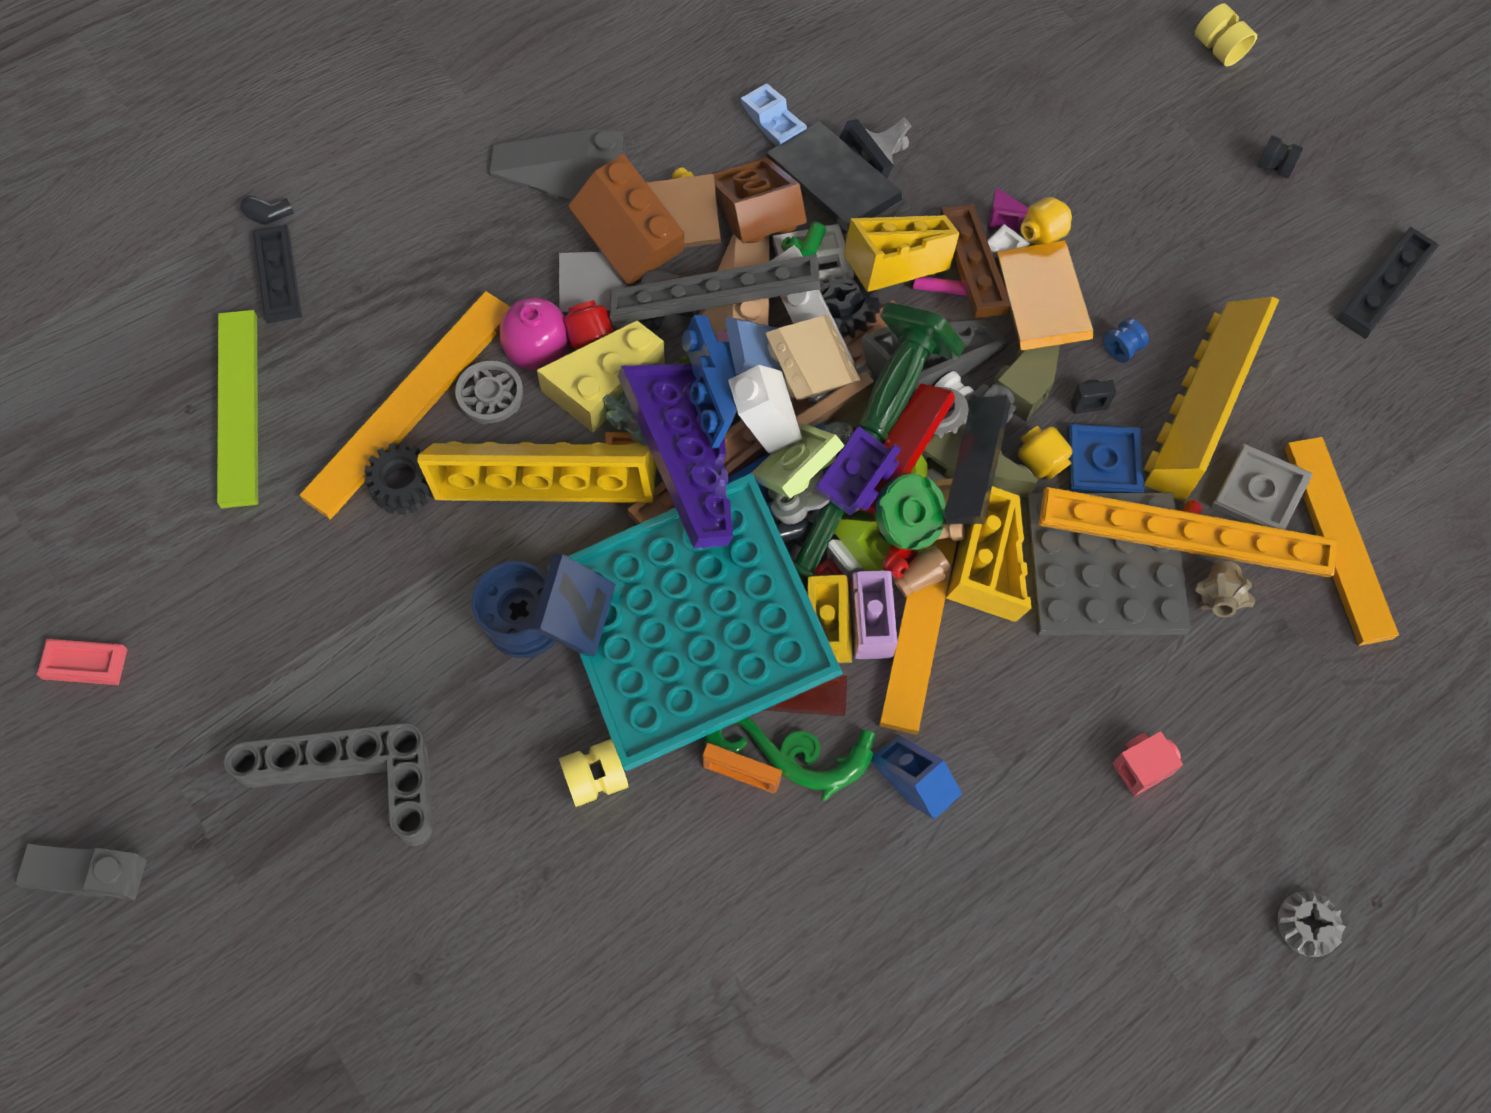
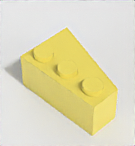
M635 321L538 369L537 373L541 392L594 433L627 400L617 377L621 366L663 365L665 363L664 341L640 322Z

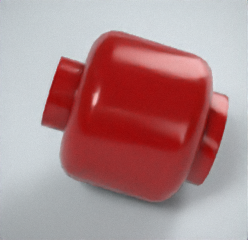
M595 300L569 307V314L563 319L570 345L577 350L614 332L606 307L596 305Z

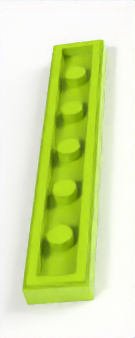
M254 310L218 313L217 503L221 509L258 505L257 315Z

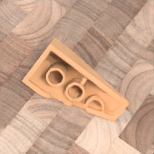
M733 234L717 271L768 263L769 235H766L762 241L757 243H742ZM769 298L702 309L698 315L707 316L717 339V332L727 331L725 320L728 316L761 325H768Z

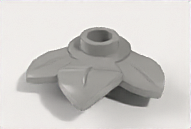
M820 469L810 479V483L804 491L794 495L792 498L768 489V494L773 500L771 504L773 515L784 524H795L804 519L809 510L820 509L828 504L830 500L814 489L824 475L823 469Z

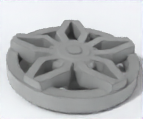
M483 361L470 366L461 374L456 384L455 394L461 411L467 417L480 424L487 425V423L503 421L519 410L523 399V385L518 373L509 365L499 361ZM488 370H499L505 373L493 377ZM479 372H481L485 377L480 379ZM474 375L475 386L471 385L463 389L468 379ZM509 380L506 385H502V382ZM516 383L517 393L514 397L509 391ZM471 394H475V395H476V396L473 397V398H471V397H465V396H468V395H471ZM503 399H506V400H508L511 404H510V405L504 404V403H502L501 401H502ZM466 404H476V412L468 408ZM495 405L502 411L495 413ZM484 406L489 407L486 414H482Z

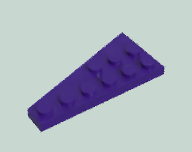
M692 364L621 366L617 377L693 549L728 546L733 537L730 500L726 494L728 471L724 470V458L726 456L725 436L719 448H712L706 433L701 428L700 417L695 405L690 400V388L697 379L693 374Z

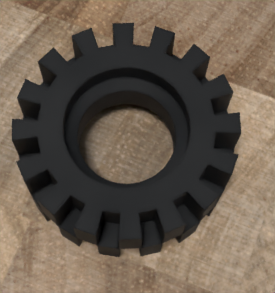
M395 443L389 444L390 451L385 452L383 447L378 449L377 452L380 457L376 458L372 455L369 458L371 466H365L364 470L367 476L364 477L365 483L377 506L381 509L385 507L386 511L391 514L397 509L399 515H406L405 508L410 507L412 513L418 511L416 506L418 502L424 507L428 503L426 495L432 497L433 494L417 462L418 454L421 453L420 449L413 446L410 450L408 443H401V449H397ZM409 469L414 473L413 481L404 488L392 489L387 485L388 476L396 470Z

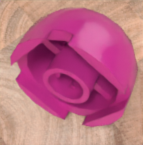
M538 297L524 298L515 302L504 313L500 322V343L507 359L518 367L538 370V366L550 364L564 357L570 342L563 321L565 316L561 309L552 302Z

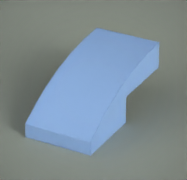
M767 83L741 98V104L749 116L775 146L782 144L807 129V126L787 110L786 99Z

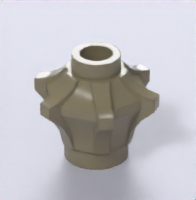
M1231 561L1215 563L1211 567L1208 577L1204 581L1197 583L1195 587V592L1202 595L1199 608L1203 611L1213 610V613L1219 617H1233L1238 609L1253 607L1255 604V598L1248 592L1252 588V583L1248 579L1243 578L1240 566Z

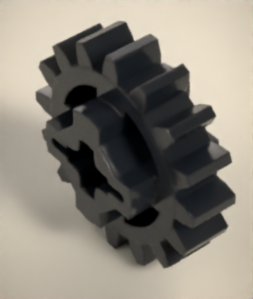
M843 273L841 279L837 280L833 275H830L829 282L826 284L820 281L821 289L819 291L842 337L843 334L848 333L851 338H855L856 330L859 329L867 332V323L877 322L876 314L880 313L878 290L867 292L857 275L853 279H848L847 273Z

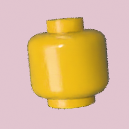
M1046 197L1028 207L1027 214L1021 225V233L1033 245L1056 242L1065 237L1070 231L1071 211L1064 202L1054 197Z
M1037 425L1020 438L1024 445L1019 449L1018 457L1036 478L1046 477L1049 481L1071 464L1069 458L1073 450L1055 427H1047L1041 430Z

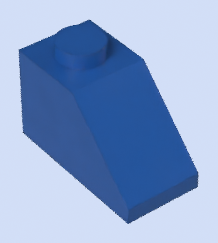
M899 734L872 757V764L905 800L933 820L947 810L962 795L943 759Z

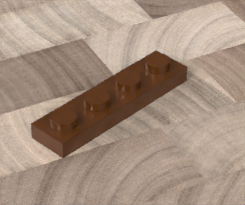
M974 204L941 208L940 215H946L959 232L953 258L974 317L982 318L1009 314L1011 303Z

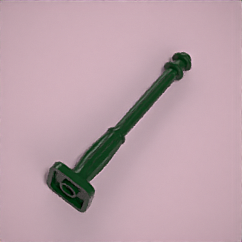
M892 302L885 304L880 317L898 338L899 345L881 371L869 397L862 419L857 427H861L878 441H885L887 439L889 431L907 405L921 374L926 357L934 354L950 359H958L965 348V344L958 334L940 315ZM831 501L820 509L793 563L805 589L808 585V577L817 576L814 572L845 512Z

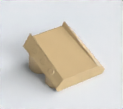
M829 315L819 316L765 333L769 341L767 347L770 356L779 362L783 370L782 374L788 394L791 398L796 397L797 400H802L860 380Z

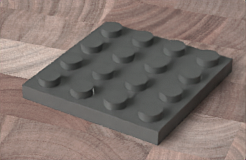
M1028 493L1025 502L1038 636L1187 635L1191 631L1181 551L1039 526L1043 493ZM1083 493L1175 510L1173 493Z

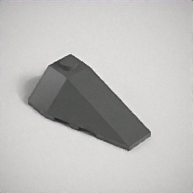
M986 320L949 322L965 344L960 358L950 359L934 354L926 357L921 374L908 403L921 383L935 386L942 377L952 371H955L961 377L1004 349L1008 341ZM888 326L866 334L862 338L867 366L872 372L874 385L884 366L899 345L898 338Z

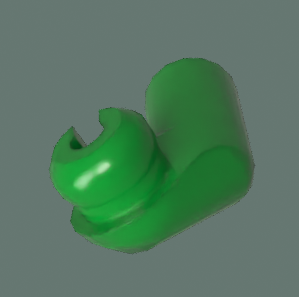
M813 222L804 239L798 240L795 236H792V238L786 237L781 243V249L784 252L792 246H796L802 256L814 255L817 253L827 229L823 224Z

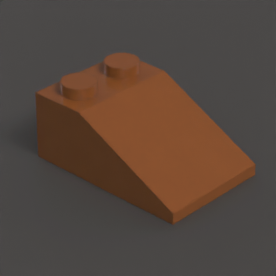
M765 157L712 173L715 180L717 204L732 233L742 243H757L762 241L766 235L776 232L789 233L797 228L796 226L807 223L800 184L769 158Z

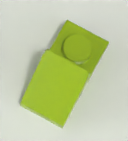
M856 511L851 516L847 513L843 514L834 533L865 571H883L881 562L890 544L879 534L880 530L875 515L864 511Z

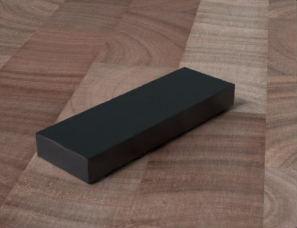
M283 225L253 231L263 312L267 324L302 317L288 226Z

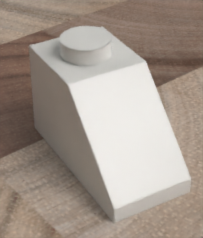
M757 365L728 380L738 415L768 453H775L803 440L782 371Z

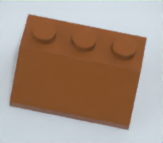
M624 153L596 170L568 205L569 210L627 287L641 279L646 272L655 270L684 251V231Z

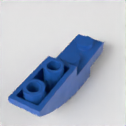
M694 315L688 329L684 331L682 336V347L688 354L693 374L697 378L690 388V400L696 407L701 420V428L706 433L711 447L719 448L737 411L728 381L737 375L735 374L729 342L717 341L707 316Z

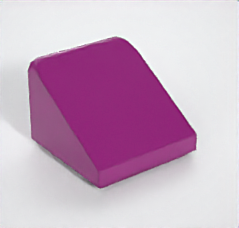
M995 188L990 205L988 227L999 229L1005 224L1013 231L1021 232V225L1028 208L1002 190Z

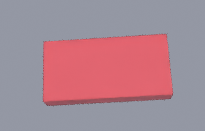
M46 639L37 676L43 680L119 685L128 649L121 644Z

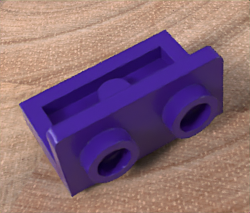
M858 426L814 489L850 516L860 508L866 511L879 494L874 488L882 478L886 481L899 465L895 457L901 448L896 444L891 448L886 447Z

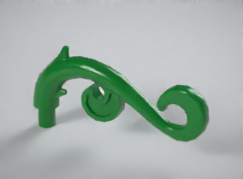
M748 717L734 723L743 726L773 767L782 770L783 776L802 787L812 790H823L821 796L823 801H826L842 788L857 781L865 773L873 757L871 748L875 733L862 729L856 746L851 747L848 755L836 759V762L841 763L840 766L828 771H813L801 767L794 760L795 755L798 753L804 754V763L807 766L818 759L821 747L818 738L813 734L805 731L791 733L785 738L780 751ZM723 728L705 736L706 744L710 743L737 754L742 752L747 746L746 737L743 736L735 742L726 741L722 737Z

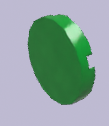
M904 474L892 478L881 489L876 501L875 517L880 532L889 543L899 549L919 550L932 545L941 535L944 528L941 526L946 503L943 493L934 481L927 477L923 478L918 474Z

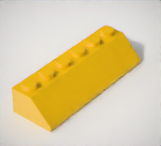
M1265 297L1227 302L1221 314L1214 312L1205 330L1211 334L1209 340H1201L1193 357L1199 360L1197 367L1190 366L1182 381L1181 386L1187 388L1184 396L1177 394L1169 413L1174 415L1172 423L1165 422L1156 441L1162 444L1159 452L1152 450L1143 470L1149 472L1144 486L1160 493H1173L1174 499L1185 503L1206 472L1279 299Z
M451 441L448 443H433L418 454L417 459L435 500L654 502L657 465L648 445L641 443H630L628 445H608L600 442L591 445L570 444L566 442L556 444H534L531 442L519 444H498L496 442L463 444Z

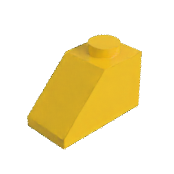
M847 576L808 577V597L838 663H852V624Z

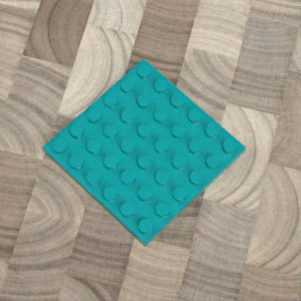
M753 473L726 485V494L731 505L733 537L728 546L693 549L676 508H673L568 556V558L616 584L596 655L585 656L581 653L579 654L621 765L626 772L843 675Z

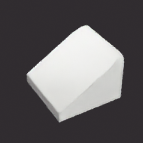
M831 540L828 542L827 559L831 558L851 583L853 573L865 570L841 540Z

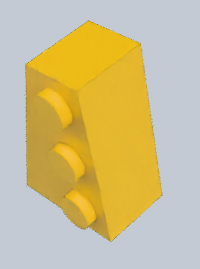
M946 215L851 218L843 255L866 291L870 292L949 270L959 232Z
M992 486L984 524H965L966 539L960 540L946 599L1016 622L1031 609L1030 597H1027L1025 576L1028 574L1027 563L1023 562L1022 553L1024 535L1019 495Z

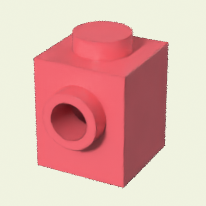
M1161 731L1151 737H1148L1146 733L1136 736L1125 744L1128 750L1122 752L1112 763L1133 796L1172 776L1183 766L1177 746L1171 740L1166 739Z

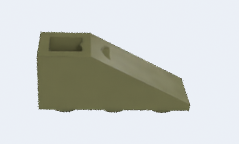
M1060 344L1028 350L1019 349L1015 355L1016 361L1011 367L1007 364L1004 365L994 378L993 382L1004 385L1012 392L1015 398L1013 405L1016 406L1013 413L1025 422L1049 395L1055 379Z
M959 426L956 434L952 432L945 433L942 439L937 434L933 436L922 453L928 464V470L933 468L945 478H953L965 426ZM1000 451L993 487L1019 495L1021 498H1026L1028 493H1033L1039 479L1033 476V473L1027 467L1015 464L1003 456Z

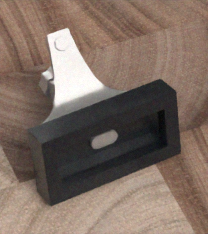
M903 117L888 130L881 133H873L865 129L858 119L847 121L839 138L883 176L888 178L894 167L892 155L908 148L909 140L905 134L911 128V124Z

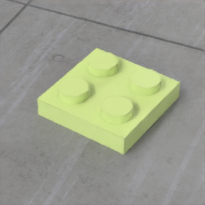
M803 423L799 427L803 440L772 453L752 473L759 484L788 498H792L808 487L810 479L820 469L826 468L833 463L836 454L844 447V444L837 435Z

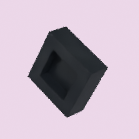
M1092 379L1079 384L1071 399L1073 413L1079 414L1108 409L1116 394L1113 380L1099 381Z

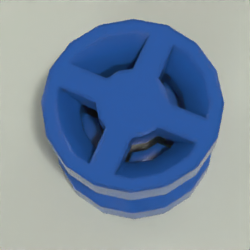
M1126 318L1119 323L1117 330H1111L1105 334L1103 342L1106 350L1115 360L1125 363L1133 358L1135 351L1143 350L1148 345L1149 337L1144 327L1138 321Z

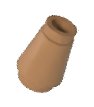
M936 546L928 550L923 548L908 564V570L903 569L901 571L904 576L893 578V581L899 591L907 597L911 593L913 594L946 579L945 574L952 569L945 556Z

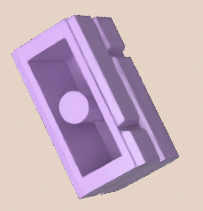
M891 571L855 572L852 574L850 583L855 659L891 658L894 656L898 644Z

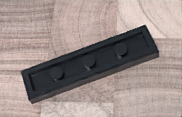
M1410 226L1342 311L1337 321L1366 339L1432 256L1439 244Z
M1008 396L972 398L944 514L947 524H984L1011 406Z

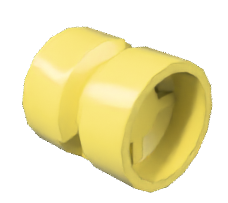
M1226 3L1220 4L1208 12L1195 30V37L1208 49L1213 47V54L1226 67L1235 64L1243 58L1257 40V34L1244 21L1239 22V16Z
M612 739L590 746L589 753L586 755L577 751L558 758L576 807L596 800L598 792L603 791L610 795L629 787ZM600 763L604 777L594 780L589 766Z

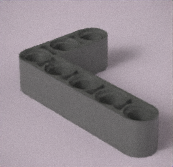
M403 723L242 742L232 746L225 754L224 767L226 771L241 785L251 788L387 772L389 822L391 829L403 843L409 846L423 844L432 834L433 814L429 747L422 733L412 724ZM409 739L417 740V744L411 752H399L403 742ZM369 744L377 745L373 755L367 758L359 757L363 747ZM336 749V755L331 761L320 763V757L326 750ZM291 753L296 754L295 760L290 766L280 768L283 757ZM255 758L254 766L249 771L240 773L243 762L247 759ZM407 778H419L418 785L414 790L410 792L401 791V785ZM411 816L421 817L418 828L411 832L403 831L402 828L406 819Z

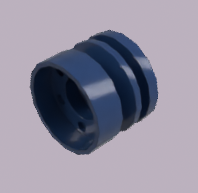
M523 561L503 562L491 567L482 575L472 592L471 608L476 622L502 653L515 658H532L546 652L557 641L531 629L547 576L536 566Z

